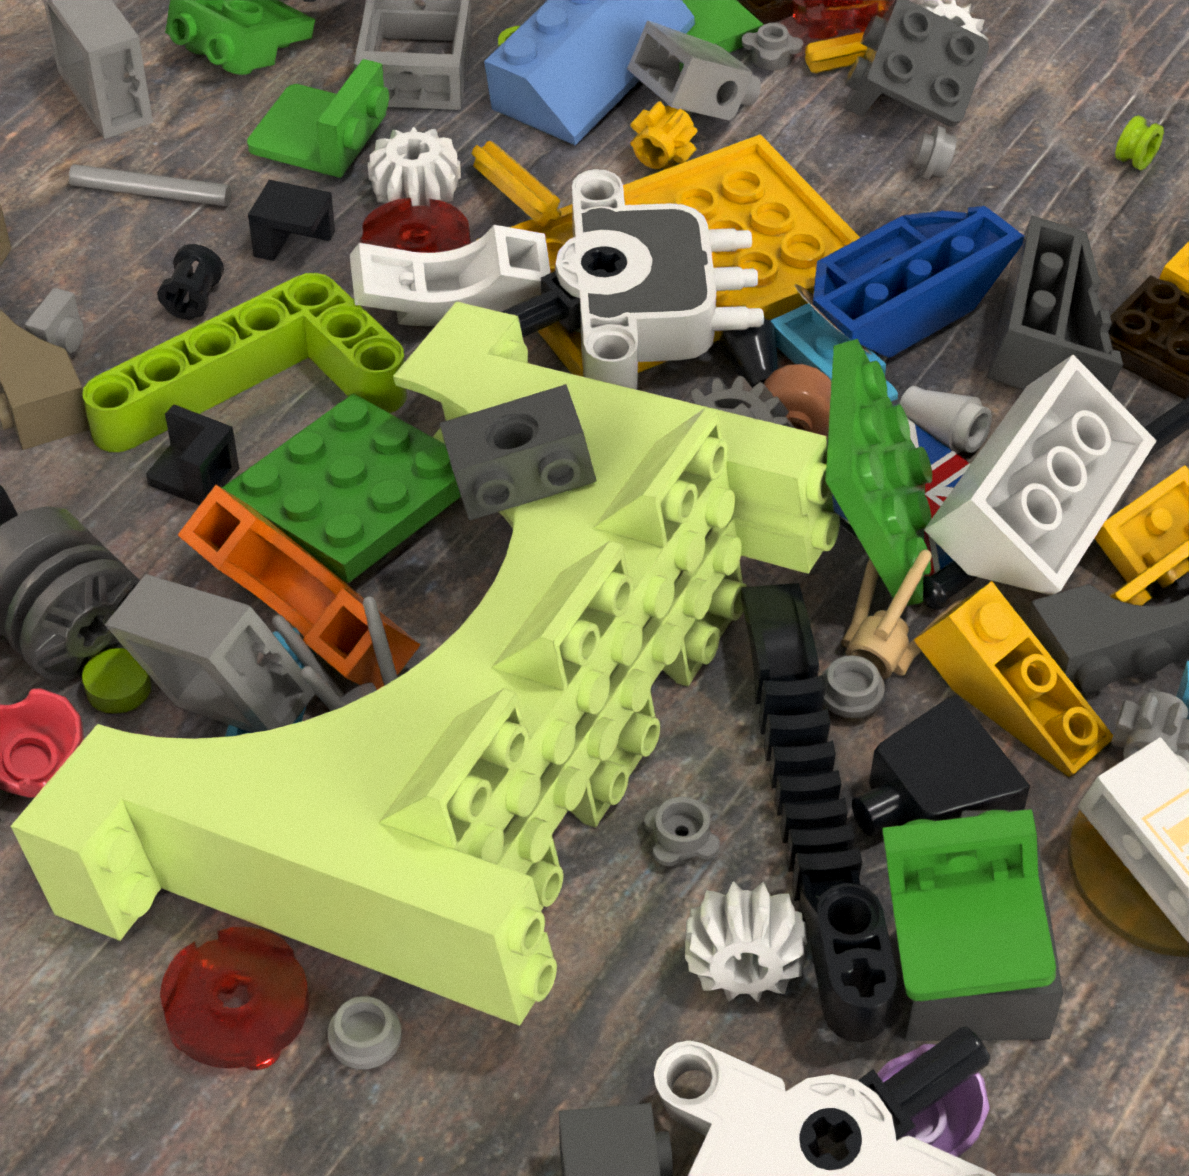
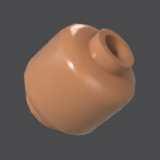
M804 364L786 365L775 370L765 380L764 385L789 411L786 415L788 420L796 429L824 435L827 440L831 398V380L819 369Z

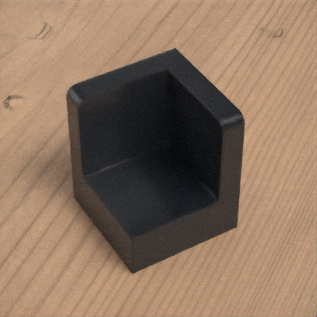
M268 180L248 213L253 256L257 258L275 261L290 233L326 241L331 240L335 233L331 192Z
M172 405L165 413L170 446L147 471V482L149 486L200 505L215 485L221 488L224 487L239 470L233 427L180 406Z

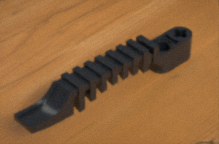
M799 583L742 587L741 601L752 654L756 704H760L758 720L761 735L765 734L764 752L766 761H771L769 777L771 788H776L774 800L777 816L782 815L780 825L782 843H787L788 872H793L791 885L794 901H799L798 912L802 913L803 921L807 926L823 1015L828 1027L837 1036L853 1042L868 1041L882 1033L889 1021L897 987V973L881 903L878 897L867 889L865 885H860L859 877L862 858L859 847L853 849L855 837L852 823L846 825L848 814L845 798L839 799L842 784L839 770L833 771L836 756L833 740L827 742L831 722L828 709L822 710L826 687L823 675L818 676L819 660L804 598ZM839 925L850 926L857 929L860 933L855 935L843 934L834 927Z

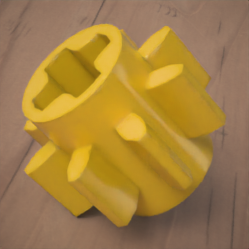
M658 101L650 111L643 109L630 125L638 133L630 142V145L633 147L639 161L649 168H663L665 170L675 166L677 163L687 162L697 150L694 144L689 142L698 132L697 128L694 127L691 117L682 109H676L669 105L664 107L661 101Z

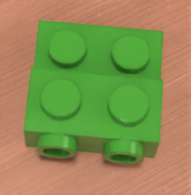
M170 0L165 33L170 36L175 44L185 45V48L193 53L206 55L211 63L221 65L224 70L234 74L247 75L252 73L253 69L275 65L277 48H287L290 46V43L312 39L315 19L279 0Z

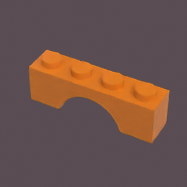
M215 485L178 533V536L215 568L239 583L278 614L282 615L304 636L303 641L344 677L359 685L373 683L377 690L383 687L384 683L363 607L364 598L256 509L218 485ZM379 611L398 676L421 644Z

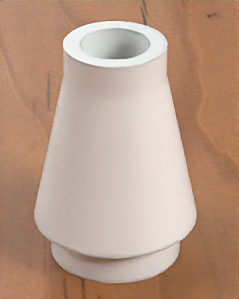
M911 386L901 398L900 405L903 407L907 418L955 453H960L963 450L969 453L977 451L989 433L992 414L989 408L982 406L981 400L978 397L924 390L917 386Z

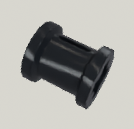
M188 244L178 249L173 259L175 270L171 278L163 280L157 295L158 301L165 307L168 313L180 319L192 320L204 315L209 305L207 293L210 287L219 283L224 273V265L220 257L211 249L202 245ZM194 261H198L199 264L193 273L192 264ZM188 291L190 299L187 303H184L183 300Z

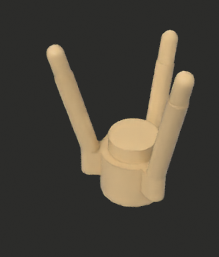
M922 550L919 553L887 611L880 610L869 617L868 614L879 573L870 558L867 563L852 622L841 644L847 648L845 651L846 656H860L871 661L878 669L882 679L889 678L893 672L904 676L914 658L921 652L914 639L909 643L907 636L909 628L900 616L931 560L932 555L929 550ZM956 600L955 602H953L945 611H943L939 616H937L923 631H925L928 627H930L933 623H935L939 618H941L944 614H946L949 610H951L962 600Z

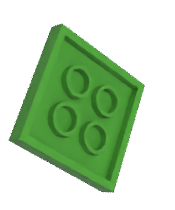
M858 339L834 345L826 483L888 591L894 598L919 553L922 550H928L924 542V529L932 518L925 496V484L932 482V468L926 450L922 446L916 448L910 438L909 422L903 407L900 404L893 406L887 395V383L881 365L878 361L870 362ZM931 562L928 563L922 575L930 573ZM923 576L906 606L923 602Z
M354 393L222 487L256 509L337 577L347 583L355 579L461 497L444 443Z

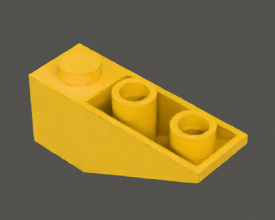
M992 581L958 603L914 639L917 646L956 694L1066 776L1074 775L1112 741L1113 734Z

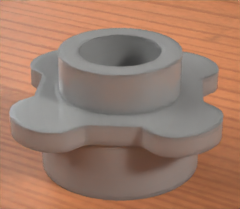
M768 23L761 26L756 33L749 32L744 34L742 46L746 49H752L751 60L756 66L766 70H779L791 63L792 54L802 51L803 41L798 37H792L783 24Z
M674 797L646 813L644 827L653 833L656 843L653 847V858L659 864L674 866L679 860H686L695 856L707 860L713 858L718 853L720 840L710 831L711 811L709 807L693 798ZM675 832H686L688 834L686 836H678Z

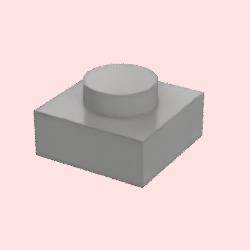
M53 288L25 323L26 331L41 340L65 348L68 355L75 352L81 344L84 333V326L79 318L75 294Z

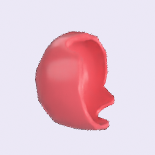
M42 688L31 689L28 696L20 702L11 705L0 704V790L24 797H36L84 740L81 716L66 697Z

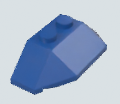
M986 206L968 207L967 213L935 211L902 215L817 261L813 305L850 340L858 339L862 346L891 358L972 312L1021 248L1024 235Z

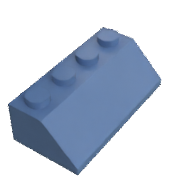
M547 0L484 61L492 110L576 145L640 81L627 70V67L647 20L686 34L695 25V17L682 0Z

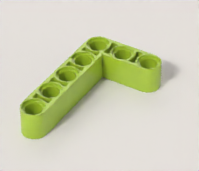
M305 273L95 376L83 388L82 397L92 440L97 447L108 452L130 450L167 431L165 413L172 405H177L200 414L307 358L311 359L348 397L354 393L386 412L392 413L401 408L407 399V389L396 386L393 375L404 364V349L360 305H355V300L333 279L324 274Z

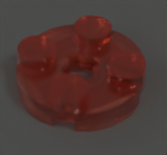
M792 0L793 18L799 25L808 27V36L810 38L828 39L837 36L839 30L858 28L859 31L865 32L873 16L877 15L882 18L895 0Z
M411 198L397 199L379 206L365 218L362 225L363 235L360 238V243L419 253L450 251L469 245L471 241L469 223L464 214L447 202L430 198V207L422 205L412 206ZM410 241L412 243H416V245L407 244L406 242Z
M230 927L217 931L219 939L208 941L198 948L196 947V942H192L183 948L171 961L161 984L160 998L172 1044L190 1058L212 1067L227 1069L245 1067L250 1070H262L270 1067L280 1057L281 1050L288 1046L301 1031L309 1010L310 997L304 969L295 959L293 949L279 936L253 927ZM238 985L247 987L250 1001L243 1006L227 1008L224 1007L223 1001L217 999L220 993L232 994Z

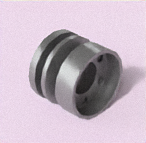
M50 506L24 511L0 526V634L8 639L9 645L22 655L24 660L45 679L67 681L82 676L85 665L98 653L123 647L105 624L139 583L140 579L106 547H103V544L66 509Z

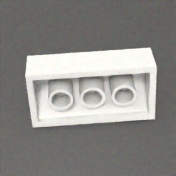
M1071 355L1026 386L924 531L968 575L1047 595L1056 594L1061 591L1156 443V440L1074 355Z

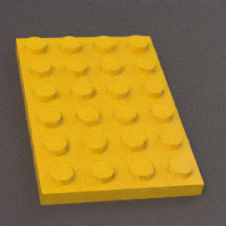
M761 134L623 185L625 205L683 204L699 211L705 217L708 229L734 228L736 230H749L752 233V246L747 249H737L736 251L711 252L713 268H754L758 272V284L755 287H743L741 290L716 291V307L746 306L747 308H761L767 320L774 319L807 304L808 302L801 296L794 285L798 284L814 294L817 261L860 238ZM572 204L560 208L559 210L562 212L560 218L557 221L550 219L544 226L530 219L510 227L545 234L551 273L556 271L555 263L558 251L569 239L573 238ZM559 322L539 330L538 333L571 374L583 377L581 333L576 331L569 333ZM714 331L713 343L719 341L722 335L721 331ZM667 361L638 362V373Z

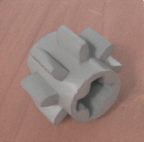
M1149 692L1140 698L1138 705L1132 701L1125 700L1121 707L1111 743L1117 747H1125L1123 756L1126 759L1161 737L1174 754L1183 757L1189 763L1188 708L1181 699L1165 692Z

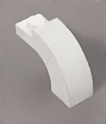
M493 225L485 235L475 242L450 251L419 253L358 243L350 253L355 305L397 311L398 324L409 326H436L455 302L502 312L541 294V277L551 273L544 233Z

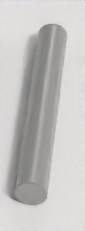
M73 164L69 171V183L71 186L226 207L229 206L232 195L231 186L226 184Z

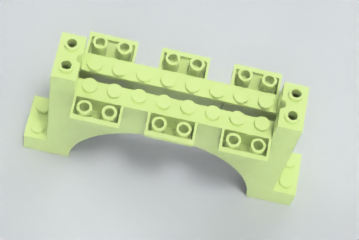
M455 302L393 375L395 385L421 393L441 402L445 420L447 421L566 384L584 432L597 482L500 511L499 513L513 528V533L506 557L496 579L478 607L460 628L432 654L405 674L356 701L302 722L267 731L228 737L197 739L155 737L129 733L97 724L11 825L54 915L121 941L136 920L150 909L155 896L162 888L519 1026L535 1001L540 1002L549 994L555 981L557 964L553 957L548 934L544 932L545 918L541 911L544 906L549 907L554 903L563 883V870L559 865L552 836L553 832L567 811L573 813L582 823L596 828L610 805H616L620 802L627 789L629 776L643 756L647 757L653 752L658 742L660 722L655 717L651 696L652 684L663 670L676 683L689 686L702 665H707L713 660L719 646V640L730 622L738 620L744 612L741 601V588L747 587V585L742 580L740 557L745 556L809 574L822 552L830 551L834 546L839 533L840 518L837 513H834L832 492L826 483V436L529 364L528 349L523 341L518 316ZM440 427L433 438L445 444Z

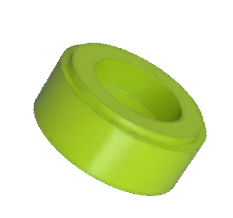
M114 648L98 653V655L88 661L82 673V681L89 703L97 710L105 713L118 714L133 710L147 699L151 690L150 676L124 648Z

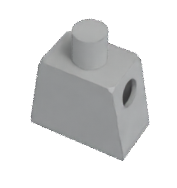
M648 20L627 67V70L670 107L728 121L736 116L740 104L745 106L753 105L758 99L761 90L759 77L752 75V71L724 48ZM679 62L684 63L681 72L679 70Z

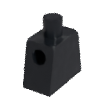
M955 694L882 741L876 747L869 780L871 790L852 799V811L862 831L866 835L872 836L883 831L882 828L892 827L896 824L902 826L914 820L928 819L941 821L961 818L962 811L1024 810L1030 785L959 696Z

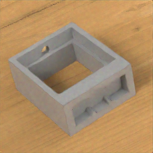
M43 0L58 72L103 138L106 139L153 123L139 36L113 0ZM126 72L130 75L128 78L123 76Z
M366 0L354 60V70L362 59L382 63L384 87H387L389 90L388 107L461 110L472 38L471 0H422L425 3L423 6L416 5L414 3L416 0ZM383 38L453 41L451 54L381 52Z
M145 574L105 624L175 706L251 733L261 732L293 724L315 695L313 689L301 676L302 669L250 605ZM260 652L263 653V658L261 662L258 663L257 656Z

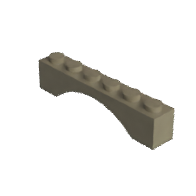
M0 204L1 267L11 251V244ZM0 309V425L2 430L14 428L22 450L90 430L82 397L83 387L66 349L41 340L19 327Z

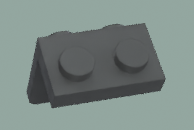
M895 0L882 18L877 15L873 16L863 34L861 44L867 46L864 58L857 57L845 80V85L850 87L851 91L844 108L863 117L880 94L883 93L947 126L954 127L964 118L989 50L988 42L983 37L909 0Z

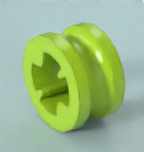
M1140 115L1134 116L1126 125L1118 140L1115 158L1121 162L1132 159L1133 167L1138 170L1145 169L1159 150L1164 135V127L1157 123L1147 126L1144 117Z

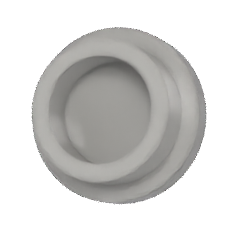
M936 125L931 134L923 132L919 138L913 157V164L920 166L919 176L921 178L929 180L932 175L944 178L950 167L957 138L956 136L946 134L945 127Z
M844 656L833 661L822 673L826 687L823 705L832 713L846 718H861L874 713L881 706L885 685L878 669L871 661L860 656Z
M359 996L346 1001L334 1014L328 1026V1042L331 1052L342 1064L355 1069H371L386 1063L395 1055L402 1039L401 1024L395 1011L383 1001L370 996Z

